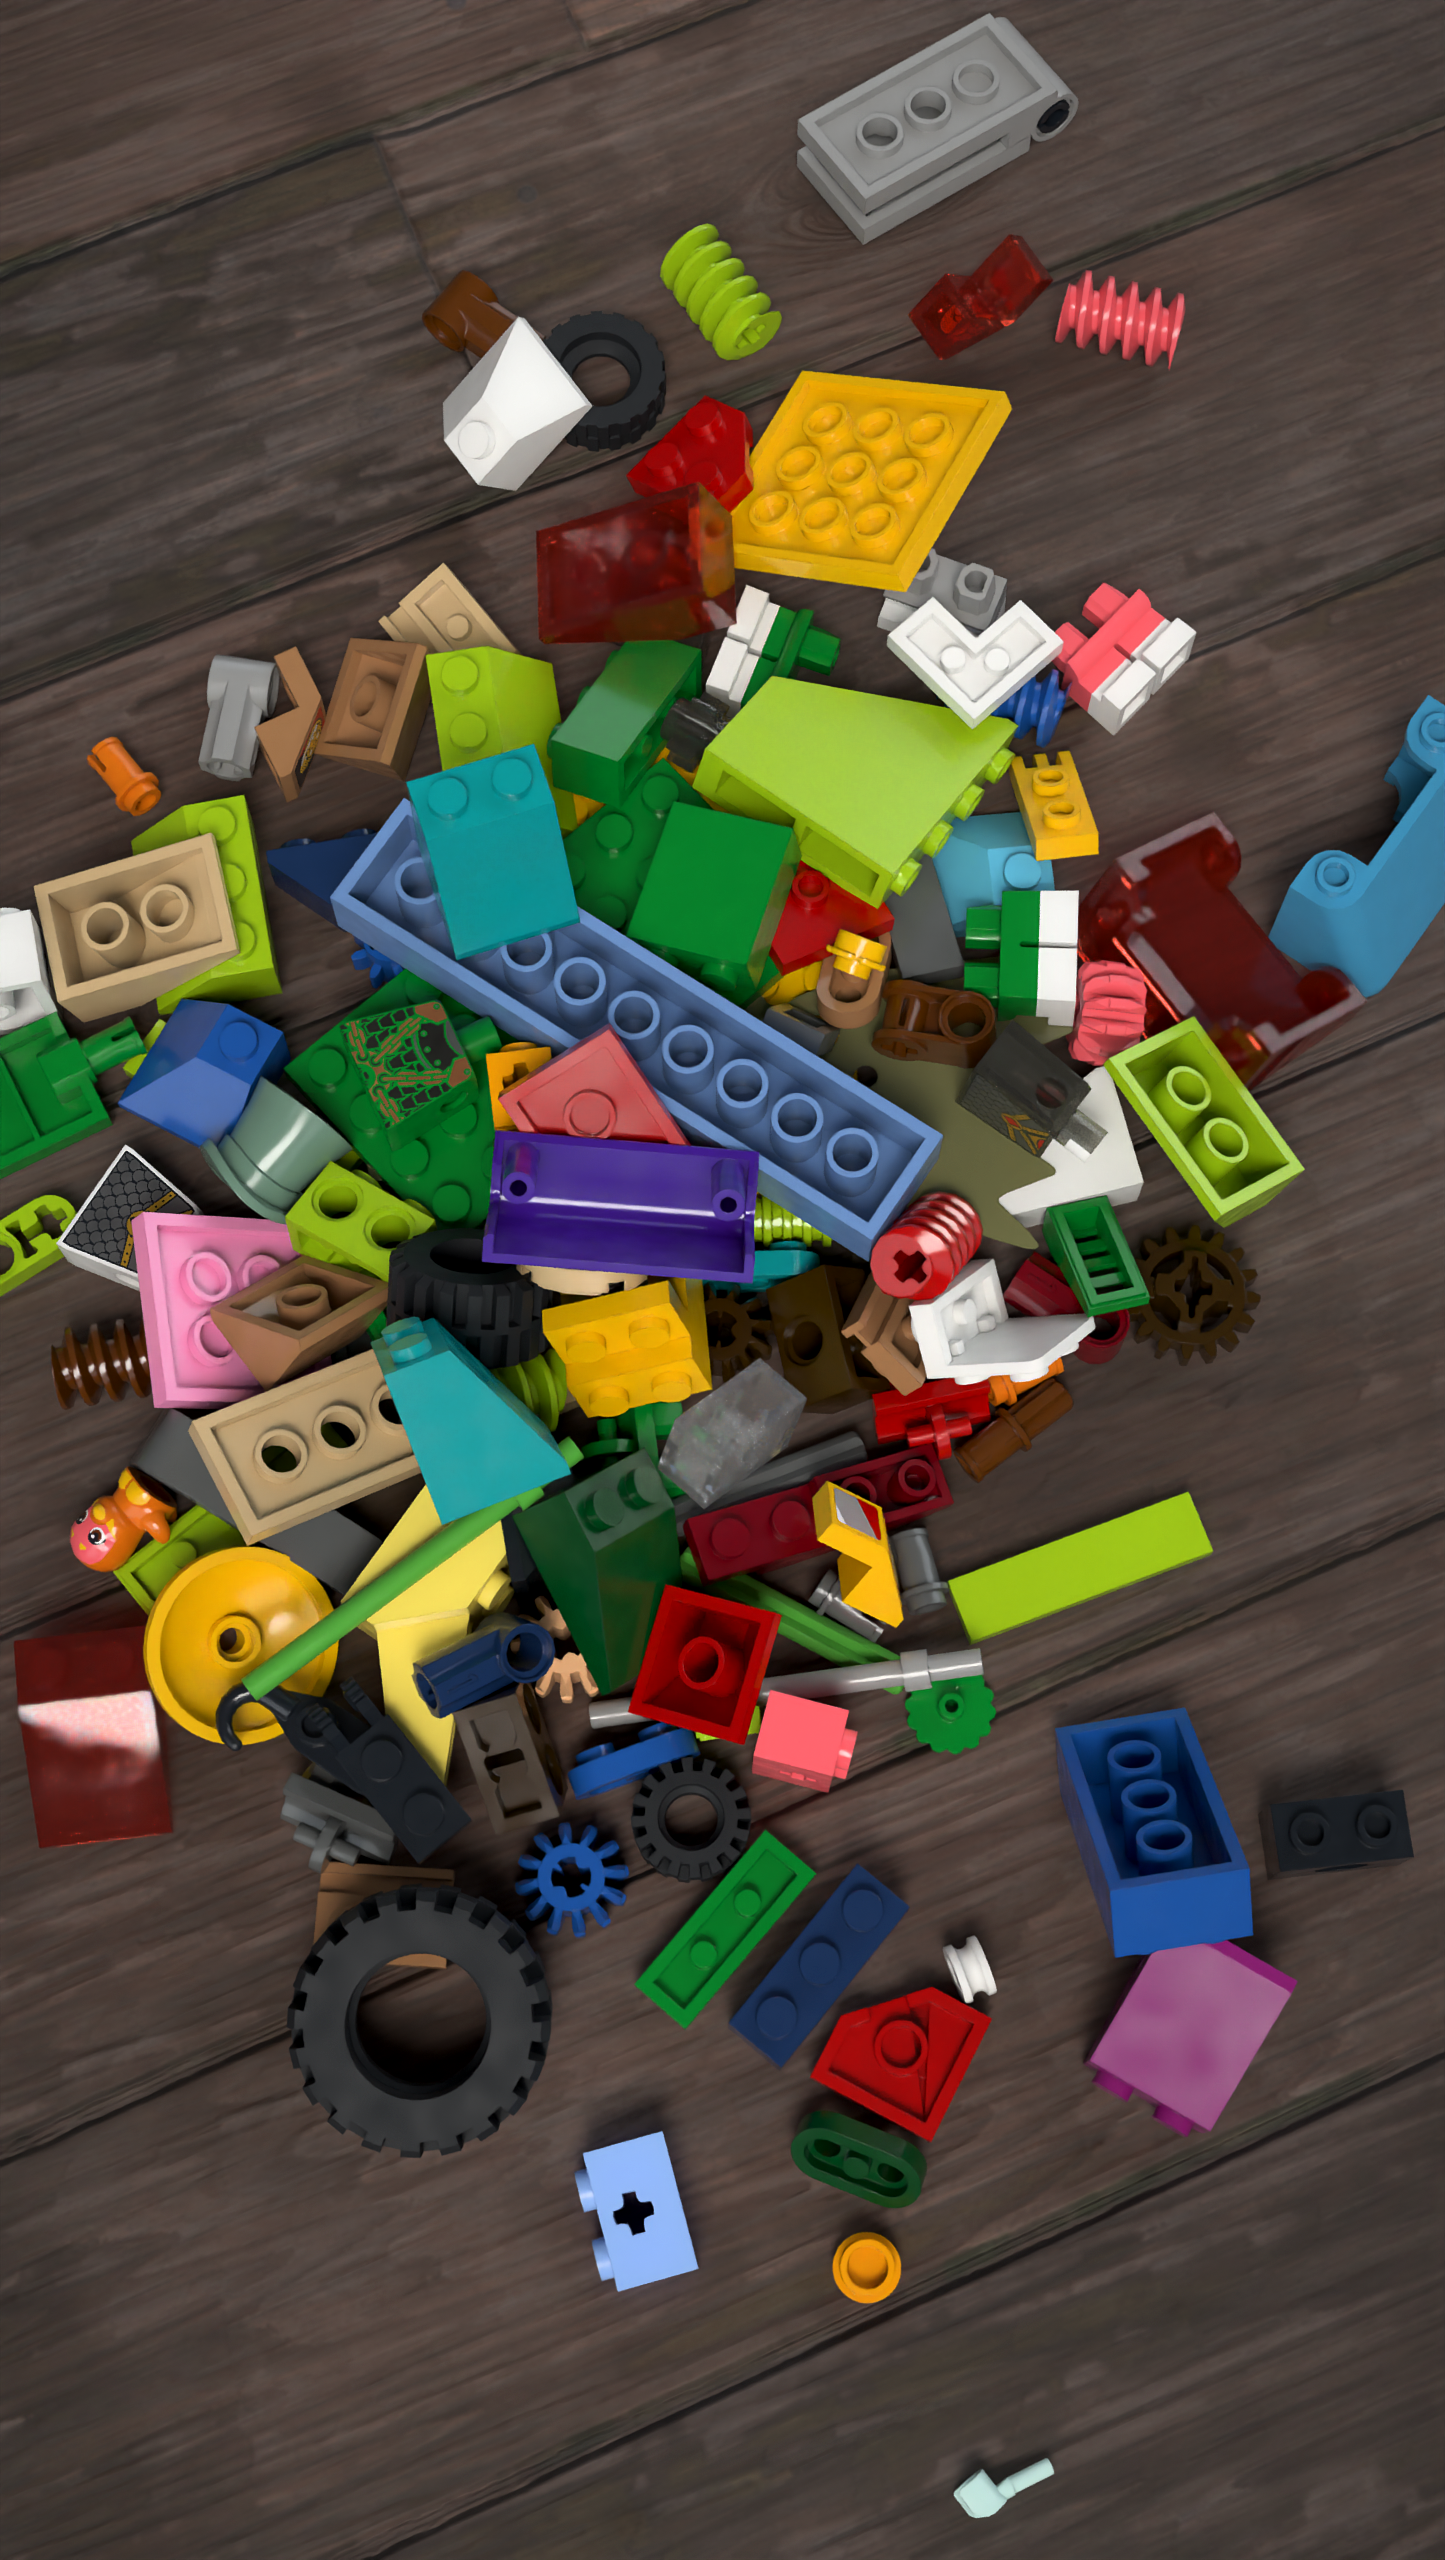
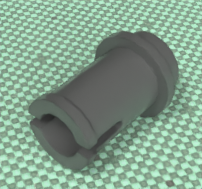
M926 1528L906 1530L891 1536L890 1539L897 1573L903 1593H901L902 1605H907L909 1615L926 1614L943 1608L947 1605L944 1594L950 1590L947 1582L940 1581Z
M828 1569L808 1602L818 1608L816 1613L820 1616L825 1612L857 1634L875 1643L884 1629L863 1617L862 1611L842 1602L839 1575ZM871 1616L872 1618H874L875 1620H877L878 1622H880V1623L883 1624L884 1626L887 1624V1623H885V1622H883V1621H881V1620H879V1619H877V1618Z

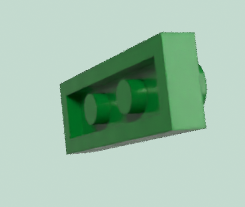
M765 1830L636 1981L634 1986L686 2031L814 1879L816 1873Z

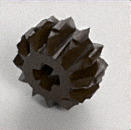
M708 1282L703 1286L707 1336L708 1330L718 1327L719 1334H722L723 1328H728L731 1331V1344L729 1346L721 1348V1341L719 1340L716 1347L708 1344L711 1379L713 1381V1376H722L725 1391L731 1392L736 1389V1376L734 1372L738 1371L746 1379L754 1381L759 1376V1369L753 1359L762 1361L771 1358L772 1346L762 1339L773 1333V1322L770 1319L756 1318L762 1310V1301L758 1297L751 1298L742 1305L738 1304L741 1290L739 1285L731 1284L727 1289L726 1298H717L714 1284Z

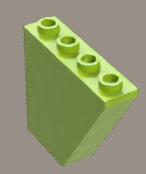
M771 676L705 748L692 787L733 815L793 828L802 855L801 861L822 873L841 888L878 909L893 892L902 897L908 891L922 868V865L918 863L925 854L934 859L953 832L954 827L950 825L956 817L966 821L973 813L985 792L981 788L987 780L994 785L1000 781L1015 757V753L1010 751L1008 747L1018 725L1009 719L989 715L972 730L951 708Z

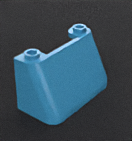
M1429 695L1411 718L1404 734L1403 746L1383 779L1392 786L1395 785L1399 793V805L1393 817V820L1398 822L1397 826L1368 866L1352 855L1340 850H1326L1314 855L1290 885L1266 941L1342 992L1353 997H1370L1378 994L1387 986L1445 904V705Z

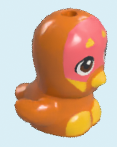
M127 1466L121 1473L117 1490L113 1496L103 1495L99 1497L72 1525L70 1543L74 1555L81 1563L92 1570L105 1573L118 1570L132 1556L146 1532L161 1544L169 1541L170 1527L168 1522L176 1521V1501L153 1478L140 1470Z

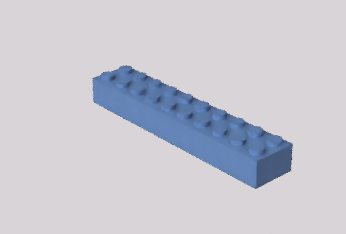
M403 798L330 896L339 927L481 1017L489 1016L495 1026L517 1040L534 1043L538 1048L550 1046L552 1059L610 1023L691 1146L760 1151L757 1192L867 1262L870 1261L872 1250L880 1237L899 1218L939 1159L943 1139L941 1133L578 906L580 923L456 961L418 848L410 801Z

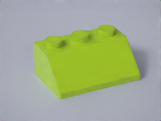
M490 646L425 655L442 771L534 744L555 802L562 839L578 828L573 793L553 787L552 759L547 756V743L551 731L557 723H561L552 663Z
M245 795L181 806L131 840L133 856L208 833H212L215 836L241 952L157 997V1007L160 1015L173 1013L181 999L226 1004L282 994L255 828Z
M1194 1016L1110 1057L1103 1064L1210 1216L1223 1228L1265 1206L1305 1170Z

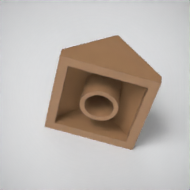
M350 638L314 754L405 782L432 697L425 656L432 654L426 646L413 642Z
M303 1255L210 1308V1314L214 1324L264 1390L269 1391L360 1338L387 1306L388 1282Z

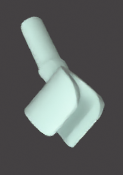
M1044 2458L1004 2478L997 2485L993 2483L983 2469H980L954 2491V2496L969 2516L974 2518L989 2517L995 2514L1007 2502V2499L1015 2496V2493L1053 2475L1054 2469L1049 2459Z

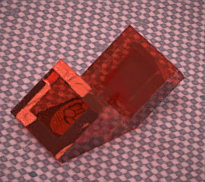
M1009 234L971 276L945 273L911 310L908 316L938 359L947 360L1014 323L1054 280L1023 237Z

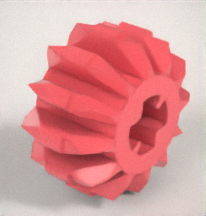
M1105 960L1100 962H1084L1080 967L1076 978V1005L1073 1031L1066 1035L1069 1043L1068 1050L1072 1059L1087 1062V1064L1102 1067L1110 1057L1140 1043L1141 1033L1145 1031L1143 1023L1147 1011L1145 1007L1147 989L1144 985L1143 974L1139 968L1126 966L1125 963Z

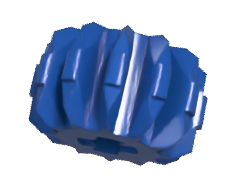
M566 1822L559 1824L558 1832L562 1845L554 1848L548 1837L543 1833H539L534 1837L538 1849L545 1857L541 1861L531 1855L523 1854L520 1856L518 1864L524 1870L538 1874V1876L533 1879L521 1880L515 1884L518 1895L542 1894L529 1904L525 1910L530 1920L540 1918L551 1908L553 1912L547 1923V1932L550 1935L557 1936L562 1930L565 1917H572V1929L575 1937L579 1939L586 1937L587 1929L583 1916L590 1912L597 1924L602 1928H606L611 1924L608 1913L600 1906L602 1900L615 1906L625 1905L626 1895L620 1890L608 1887L607 1883L619 1882L629 1878V1870L626 1865L603 1867L619 1852V1846L615 1841L607 1842L596 1852H593L592 1849L598 1836L597 1828L588 1825L583 1831L580 1844L573 1843L571 1826ZM569 1864H577L580 1874H591L590 1885L587 1886L582 1883L580 1886L583 1894L576 1897H568L565 1888L562 1886L554 1887L556 1875L564 1877L565 1874L562 1868Z

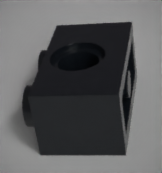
M1403 1790L1270 1804L1258 1814L1268 1880L1397 1866L1414 1857Z

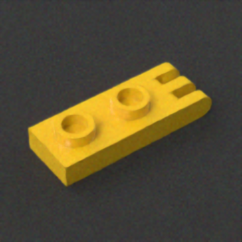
M1070 751L1057 752L1056 765L1051 766L1049 765L1046 753L1034 754L1032 756L1033 768H1025L1022 756L1014 757L1008 768L1009 776L1036 861L1099 854L1098 830Z

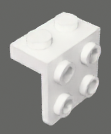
M994 1258L971 1260L956 1275L943 1293L933 1299L919 1300L909 1305L912 1317L911 1330L919 1344L927 1379L954 1378L955 1383L959 1385L981 1382L996 1375H1010V1379L1013 1382H1026L1038 1379L1049 1372L1048 1366L1059 1357L1076 1351L1079 1348L1078 1342L1096 1328L1093 1316L1087 1317L1086 1314L1009 1318Z

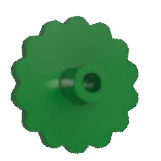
M982 1675L933 1681L931 1689L910 1691L911 1696L906 1699L905 1709L910 1714L907 1719L908 1727L916 1731V1739L919 1743L930 1744L932 1751L936 1753L947 1750L951 1754L957 1755L964 1748H976L979 1745V1739L990 1733L991 1726L989 1722L996 1715V1709L991 1704L994 1694L991 1689L984 1687Z

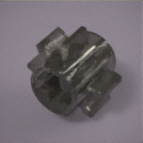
M705 691L700 699L694 697L690 701L685 697L679 698L666 715L660 730V737L668 742L666 748L671 750L667 760L692 774L696 767L700 765L705 748L729 723L731 718L726 714L730 706Z

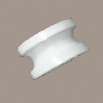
M975 1935L966 1938L967 1943L961 1949H955L951 1944L943 1947L950 1974L963 2003L966 2005L973 2002V1996L979 1991H984L989 1996L997 1993L990 1966Z

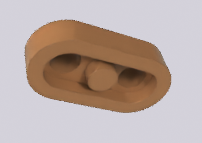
M889 932L870 939L887 946L881 962L882 965L886 966V969L882 972L872 969L868 980L832 967L836 955L823 959L816 991L817 1009L825 1022L834 1027L853 1029L870 1023L877 1016L892 960L891 935Z

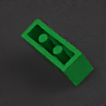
M635 629L620 650L615 649L611 652L604 671L592 686L588 685L582 690L576 707L564 723H557L551 731L547 743V756L552 759L553 787L620 809L646 771L651 767L701 699V649Z

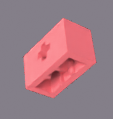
M770 1690L753 1755L752 1773L828 1793L832 1777L846 1779L858 1733V1731L845 1728L849 1710Z

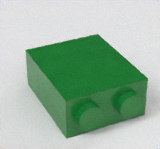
M673 801L626 937L683 973L699 977L704 984L722 991H733L737 986L756 991L802 857L794 829Z

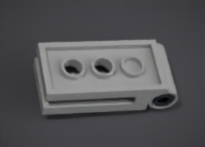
M988 13L799 118L797 135L806 146L797 151V167L864 245L1028 152L1031 137L1035 141L1042 142L1059 134L1075 116L1079 101L1076 95L1007 18H994Z

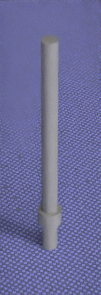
M927 1649L900 1652V1659L764 1678L756 1706L767 1705L770 1690L804 1699L897 1686H904L906 1692L931 1689L933 1681L984 1675L981 1649L928 1655ZM632 1697L589 1703V1716L593 1729L652 1721V1719L628 1712Z

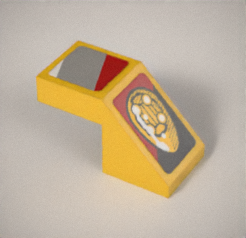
M826 1481L812 1498L817 1541L842 1552L837 1559L842 1602L897 1628L904 1620L897 1569L882 1507Z

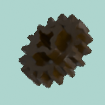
M1192 1225L1187 1238L1180 1240L1176 1231L1170 1227L1166 1228L1162 1236V1247L1149 1238L1142 1243L1140 1252L1145 1261L1134 1258L1149 1292L1150 1300L1149 1304L1128 1308L1127 1310L1130 1314V1322L1139 1321L1141 1324L1133 1340L1137 1344L1145 1342L1149 1338L1158 1342L1154 1353L1155 1358L1160 1360L1170 1348L1178 1351L1179 1365L1187 1366L1192 1353L1199 1351L1204 1362L1210 1364L1213 1363L1217 1356V1344L1231 1353L1240 1342L1235 1331L1248 1334L1255 1320L1244 1311L1256 1309L1261 1301V1295L1252 1291H1246V1288L1254 1283L1258 1274L1256 1269L1240 1271L1238 1264L1245 1253L1242 1247L1234 1249L1228 1254L1221 1249L1225 1234L1218 1232L1212 1237L1210 1242L1202 1241L1199 1226ZM1179 1258L1177 1268L1170 1274L1158 1273L1156 1277H1150L1162 1264ZM1206 1263L1213 1266L1224 1279H1219ZM1188 1275H1190V1287H1193V1297L1199 1299L1190 1317L1188 1315L1189 1305L1186 1304V1296L1180 1292ZM1121 1284L1119 1290H1123V1289H1124V1287H1123L1122 1284ZM1154 1312H1160L1172 1325V1329L1161 1322ZM1222 1314H1228V1317L1219 1326L1210 1331L1200 1333V1327L1208 1317L1220 1318Z

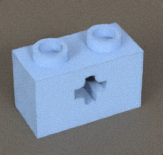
M663 2131L583 2153L586 2168L574 2171L583 2210L588 2212L597 2209L604 2235L603 2237L591 2240L601 2280L614 2278L619 2292L699 2269ZM636 2192V2196L641 2203L651 2202L654 2207V2215L644 2219L646 2232L636 2235L633 2234L629 2224H618L615 2219V2212L625 2207L624 2194Z

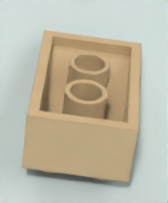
M212 833L34 886L57 1002L84 1023L142 1006L241 953L217 844Z

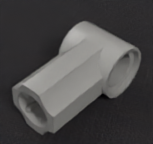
M221 654L214 656L207 686V702L210 710L198 760L201 770L224 780L240 781L243 778H252L259 748V741L254 727L264 723L265 717H272L277 703L280 677L276 663Z

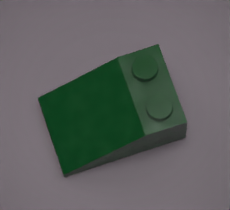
M645 1447L587 1474L531 1505L526 1510H522L512 1516L602 1696L614 1691L639 1675L665 1584L683 1589L675 1507Z

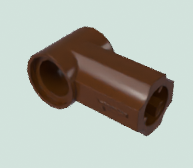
M464 270L458 272L422 314L424 325L442 345L456 352H461L466 348L481 359L518 318L499 304L493 290L482 279ZM532 327L542 341L544 338L546 339V336Z

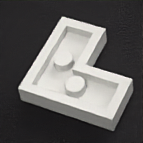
M934 597L929 599L894 629L887 639V647L972 730L1062 652L1064 643L1021 600L975 638Z

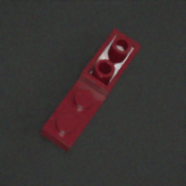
M929 1443L815 1476L806 1485L687 1519L682 1528L703 1587L755 1571L757 1575H761L835 1551L836 1549L817 1541L812 1498L826 1481L882 1507L887 1531L950 1507L954 1504L933 1444Z

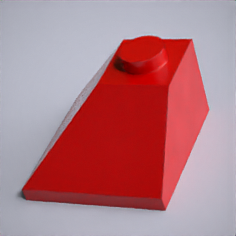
M665 1584L628 1712L744 1745L782 1615Z

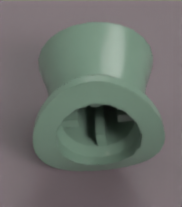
M260 1076L249 1103L230 1136L226 1134L217 1147L210 1138H207L200 1145L202 1156L210 1169L247 1206L259 1215L287 1225L285 1216L303 1195L302 1191L318 1177L330 1161L335 1163L353 1150L350 1144L326 1122L285 1090L263 1076Z

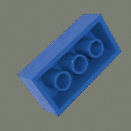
M1186 1708L1055 1728L1060 1794L1114 1957L1148 1955L1161 1950L1204 1943L1215 1944L1228 1939L1253 1936L1250 1868Z

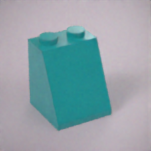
M534 744L406 782L418 848L456 961L580 923L555 802Z
M409 1317L399 1320L382 1330V1338L370 1342L442 1525L571 1474L567 1461L547 1425L436 1319L431 1318L421 1322L419 1317Z

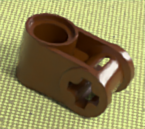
M898 979L885 983L882 998L887 1003L882 1027L874 1032L871 1043L875 1051L900 1061H926L958 1066L963 1069L977 1068L986 1064L993 1057L997 1048L995 1011L991 1002L982 994L973 991L933 987L912 980ZM964 1023H974L983 1028L977 1035L972 1037H961L953 1032V1030Z

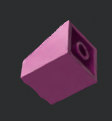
M1227 1940L1215 1944L1204 1943L1141 1955L1083 2065L1096 2072L1091 2082L1110 2095L1128 2102L1133 2093L1155 2106L1156 2108L1151 2117L1175 2133L1188 2137L1192 2128L1200 2133L1210 2132L1291 1996L1298 1981Z

